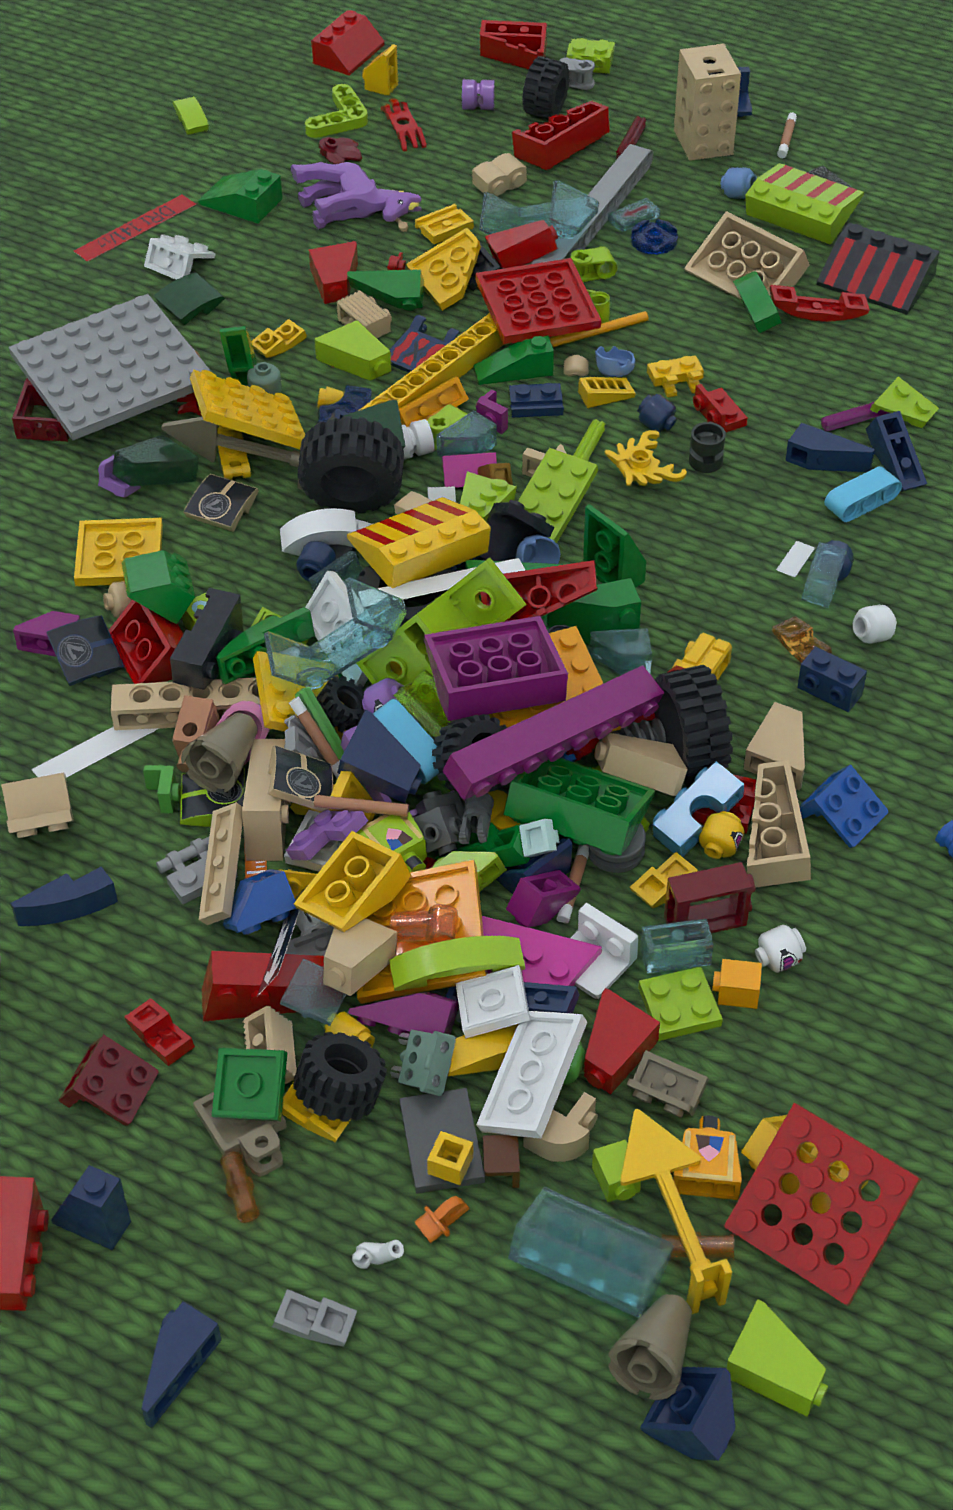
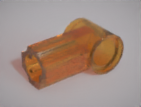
M438 904L431 906L429 911L395 912L391 916L390 927L392 930L397 931V942L426 941L429 944L452 940L456 936L458 910L449 905Z

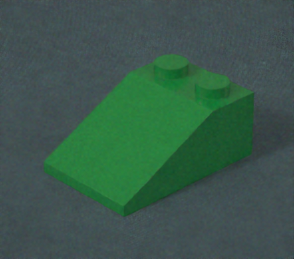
M257 169L223 176L198 200V204L258 224L283 199L281 175L268 170Z
M588 504L585 506L583 562L595 561L596 578L602 583L631 578L635 588L644 583L646 560L629 533L592 505Z
M631 578L597 584L598 590L547 614V626H577L585 644L612 648L639 642L641 600Z

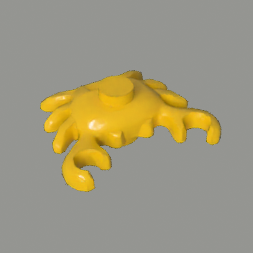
M648 430L643 432L636 446H634L635 439L630 438L626 450L621 443L617 444V453L605 450V455L617 466L624 476L626 486H631L632 481L645 486L647 482L659 484L663 479L679 482L686 477L687 471L685 469H682L678 474L672 473L674 464L659 467L660 460L655 459L653 451L650 450L656 449L658 442L649 440L658 439L660 435L658 431Z

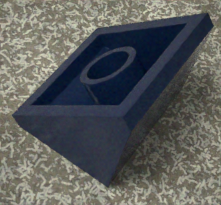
M570 838L559 839L560 843L556 844L557 851L530 857L529 862L526 864L505 867L507 870L496 880L513 894L521 878L560 870L566 875L571 871L572 842Z

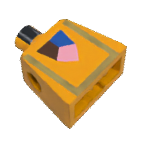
M710 1115L700 1118L699 1129H685L682 1143L701 1157V1162L698 1165L674 1171L673 1181L678 1193L683 1195L739 1200L742 1177L735 1134L720 1131L719 1118Z

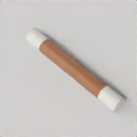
M795 113L788 114L777 154L780 158H785L797 119Z
M296 697L289 702L291 708L325 761L331 763L332 772L338 779L340 774L337 771L340 760L300 697Z
M579 844L569 876L578 886H580L589 856L588 844ZM577 896L559 910L558 922L569 923Z

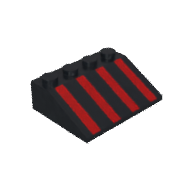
M848 223L839 235L816 285L839 293L865 294L867 302L907 315L934 278L940 251L925 245L909 242L903 238L887 235L881 231H874L859 224Z

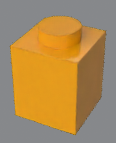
M722 959L721 972L714 971L712 991H719L718 1005L757 1009L762 963Z

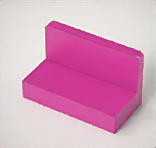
M496 452L442 456L444 486L464 487L467 472L478 475V467L487 464H497Z

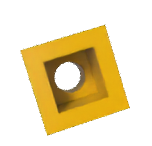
M440 1131L427 1159L428 1174L461 1185L473 1159V1142Z

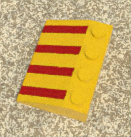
M441 497L347 534V539L387 586L395 588L410 581L423 579L487 553L491 527L476 510Z

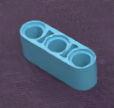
M879 466L831 490L825 498L824 505L843 522H849L893 500L900 493L902 483L884 467Z
M391 699L373 713L421 765L418 777L422 778V784H426L439 774V770L433 767L436 757L432 756V749H435L437 745L434 744L432 737L399 701Z

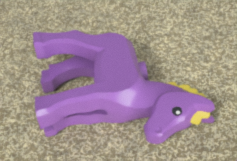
M318 162L307 165H291V172L297 184L304 183L307 180L322 179L312 186L304 187V191L298 192L299 202L303 208L310 206L314 201L317 210L313 211V221L318 229L324 228L326 224L332 221L367 218L382 210L383 218L386 222H393L398 217L406 215L411 211H421L419 206L421 197L419 195L404 191L377 189L374 180H370L363 169L355 163L326 164Z

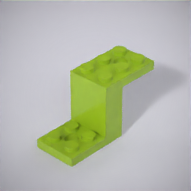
M489 557L355 663L372 684L386 678L394 679L406 688L408 696H410L433 678L424 642L425 634L504 622L523 608L526 603ZM480 592H485L490 596L491 605H484L480 601ZM391 661L397 662L401 666V675L392 671L390 667Z

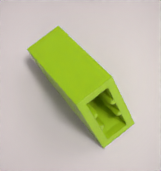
M358 320L314 338L316 359L322 363L369 381L391 372V351Z
M757 1299L727 1361L726 1369L730 1372L732 1381L808 1417L813 1404L818 1407L821 1406L828 1390V1385L823 1383L826 1368L764 1302Z

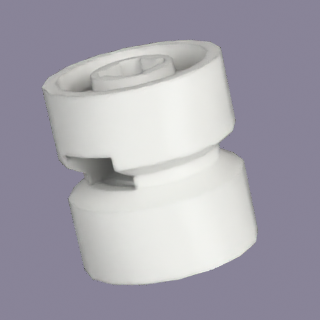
M426 419L411 422L409 427H406L404 424L402 425L406 446L403 449L404 459L412 458L413 453L421 456L434 452L433 435Z

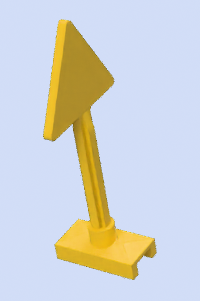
M635 1109L620 1184L626 1186L650 1178L657 1180L691 1263L689 1267L691 1278L686 1302L690 1306L692 1314L698 1313L700 1301L715 1297L718 1306L725 1305L732 1276L729 1262L727 1259L711 1263L710 1259L705 1257L670 1174L671 1172L700 1164L701 1157L641 1110Z

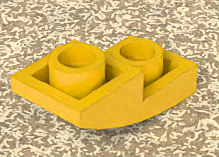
M288 319L275 331L269 328L265 329L251 342L255 350L268 358L293 348L303 341L307 335L304 329Z

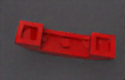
M770 285L769 288L772 301L776 307L790 315L807 320L842 321L861 317L870 311L865 294L841 292L839 300L797 296L795 288L789 286Z

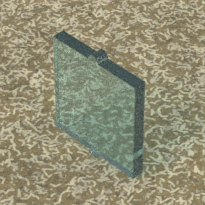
M303 958L280 1004L301 1013L303 1018L310 1017L331 1026L346 994L324 985V967Z

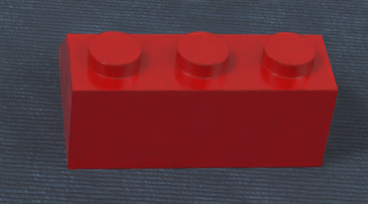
M347 10L311 40L313 64L350 76L385 45V41L365 15Z
M132 600L109 629L124 667L134 684L172 680L170 657L182 638L183 632L178 624Z

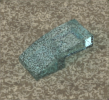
M819 542L802 594L803 601L829 608L838 584V576L847 554L846 549Z

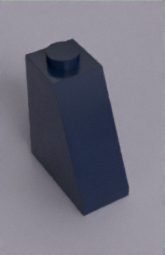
M365 710L340 759L337 773L352 771L361 784L402 803L406 802L409 794L415 796L422 782V778L418 777L421 765L372 712Z
M89 1165L51 1219L52 1224L113 1250L131 1223L120 1178Z

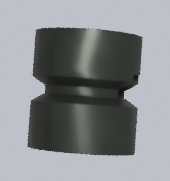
M703 422L695 425L691 430L689 464L695 471L712 473L722 467L726 432L719 424Z

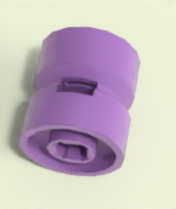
M463 79L462 110H475L477 106L481 110H494L495 81L481 80L480 83H477L475 79Z

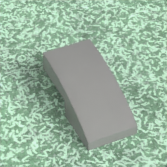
M287 1289L272 1327L309 1340L344 1346L357 1311L324 1297L320 1303Z

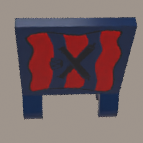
M417 315L410 328L390 349L391 366L408 373L457 338L460 331L454 328L449 329L444 340L441 341L424 334L427 330V325L423 324L426 321V317Z

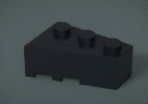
M213 588L208 589L205 594L206 598H208L203 610L197 609L194 614V618L197 619L191 631L185 630L170 657L173 683L205 690L217 678L220 671L216 657L229 642L244 632L240 594Z

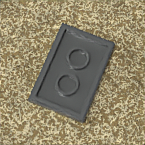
M467 1088L444 1091L441 1096L424 1094L399 1098L416 1194L485 1183V1174ZM440 1131L473 1142V1159L461 1185L428 1174L427 1159Z

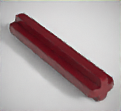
M637 116L633 120L616 151L617 159L628 145H636L646 126V119L644 117Z

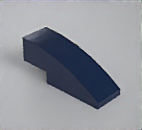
M99 867L75 881L66 873L13 901L11 907L18 926H39L80 918L115 904L118 900L114 882L104 869Z

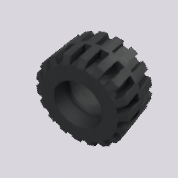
M538 56L533 61L526 75L523 87L522 102L525 113L547 119L559 114L564 105L569 87V68L567 63Z
M485 714L474 715L447 723L448 726L441 728L439 731L441 736L435 737L434 744L437 747L432 749V756L436 757L433 767L439 770L437 777L440 781H446L445 787L447 789H455L443 773L450 754L469 746L471 742L476 743L506 729V725H499V719L495 717L490 718L489 715ZM499 783L493 786L488 792L496 791L497 788H502L505 785H501Z
M327 1032L323 1036H314L312 1040L306 1043L294 1077L293 1088L297 1090V1098L303 1100V1105L307 1109H313L315 1114L319 1116L324 1115L329 1120L334 1121L335 1119H340L342 1122H349L350 1119L356 1121L362 1119L363 1115L367 1116L374 1109L386 1076V1063L380 1057V1052L377 1049L371 1048V1044L367 1041H361L359 1037L354 1035L348 1036L341 1032L337 1034Z

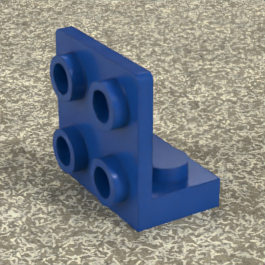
M851 764L831 774L799 806L802 819L812 814H815L816 817L822 814L849 848L856 846L888 813L885 805Z

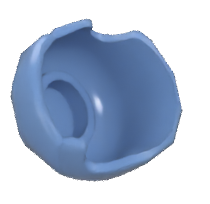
M600 346L595 351L598 370L606 377H623L632 372L635 367V357L633 353L627 350H619L616 346H613L609 352H605L604 348Z
M532 535L524 538L517 547L516 558H519L521 562L559 564L561 556L559 545L543 535Z

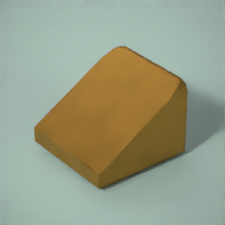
M510 463L487 464L478 467V475L490 479H502L508 484L513 485Z

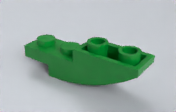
M303 607L281 618L272 615L235 637L216 657L222 683L226 685L255 671L253 657L257 651L277 654L315 636L310 610Z

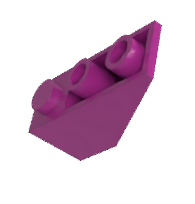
M425 992L349 1008L348 1014L358 1016L357 1021L364 1025L376 1027L377 1022L389 1025L387 1031L398 1035L408 1033L411 1029L432 1034L434 1031L451 1035L459 1004L457 1000Z

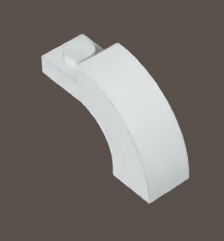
M321 509L304 513L293 518L280 529L282 552L299 556L304 545L311 541H320L328 545H346L355 548L347 539V534L372 525V523L355 519V511L347 509Z

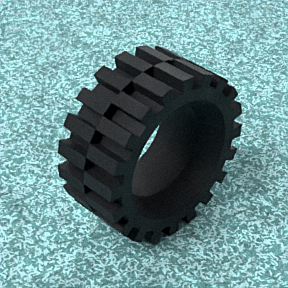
M706 665L659 674L655 681L664 691V694L658 703L659 708L654 714L655 718L660 719L664 727L666 743L674 745L687 767L685 778L697 775L704 767L709 768L716 761L725 769L728 768V764L732 760L730 754H733V747L730 744L733 737L732 732L729 730L731 721L730 716H727L726 708L728 707L726 700L722 699L723 691L720 685L717 686L715 674H711V669L706 667Z

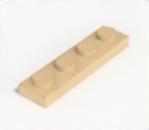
M237 802L217 809L212 814L199 912V921L206 925L231 917L243 824L242 806Z

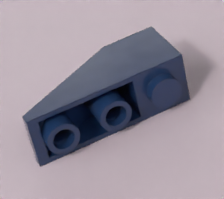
M801 423L788 440L785 461L809 470L868 472L872 468L875 449Z

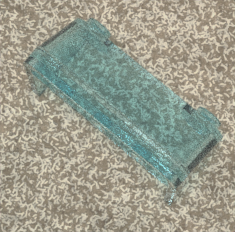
M554 180L551 202L525 207H517L489 192H484L479 230L490 235L544 220L549 227H554L558 238L572 239L598 213L599 201L559 180Z
M350 577L347 578L345 584L353 619L311 646L269 631L264 633L271 675L304 687H310L311 689L322 687L325 682L377 649L385 647L393 639L407 614L404 600Z

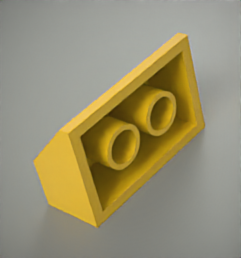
M787 1115L763 1118L746 1143L741 1153L749 1159L748 1163L753 1169H757ZM811 1142L804 1143L799 1151L800 1158L805 1163L813 1162L818 1154L816 1146ZM837 1161L831 1166L830 1175L836 1182H843L848 1177L849 1169L844 1162ZM793 1173L785 1175L782 1179L783 1190L790 1195L798 1191L800 1187L798 1177ZM869 1180L862 1185V1188L869 1182ZM824 1192L817 1193L812 1201L813 1208L820 1214L826 1213L831 1206L829 1196Z

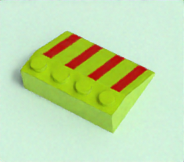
M779 163L758 177L746 193V215L831 245L864 196V192Z

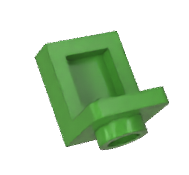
M145 765L143 773L146 788L158 790L157 795L161 813H173L175 801H180L181 786L180 783H177L174 766Z

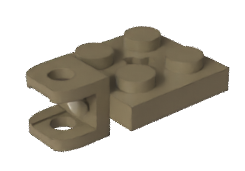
M214 1092L193 1102L194 1111L225 1159L241 1151L242 1158L249 1169L259 1177L283 1165L280 1140L277 1132L287 1128L283 1115L281 1121L216 1119L211 1117ZM266 1156L271 1157V1161L267 1164L259 1162Z

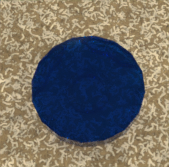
M655 219V222L650 223L649 220H643L632 228L630 241L633 247L640 252L653 255L665 254L677 246L678 231L675 226L664 220Z

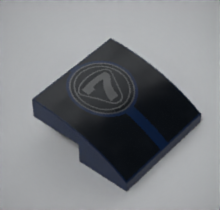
M102 615L75 621L46 632L69 686L94 676L100 678L125 668Z

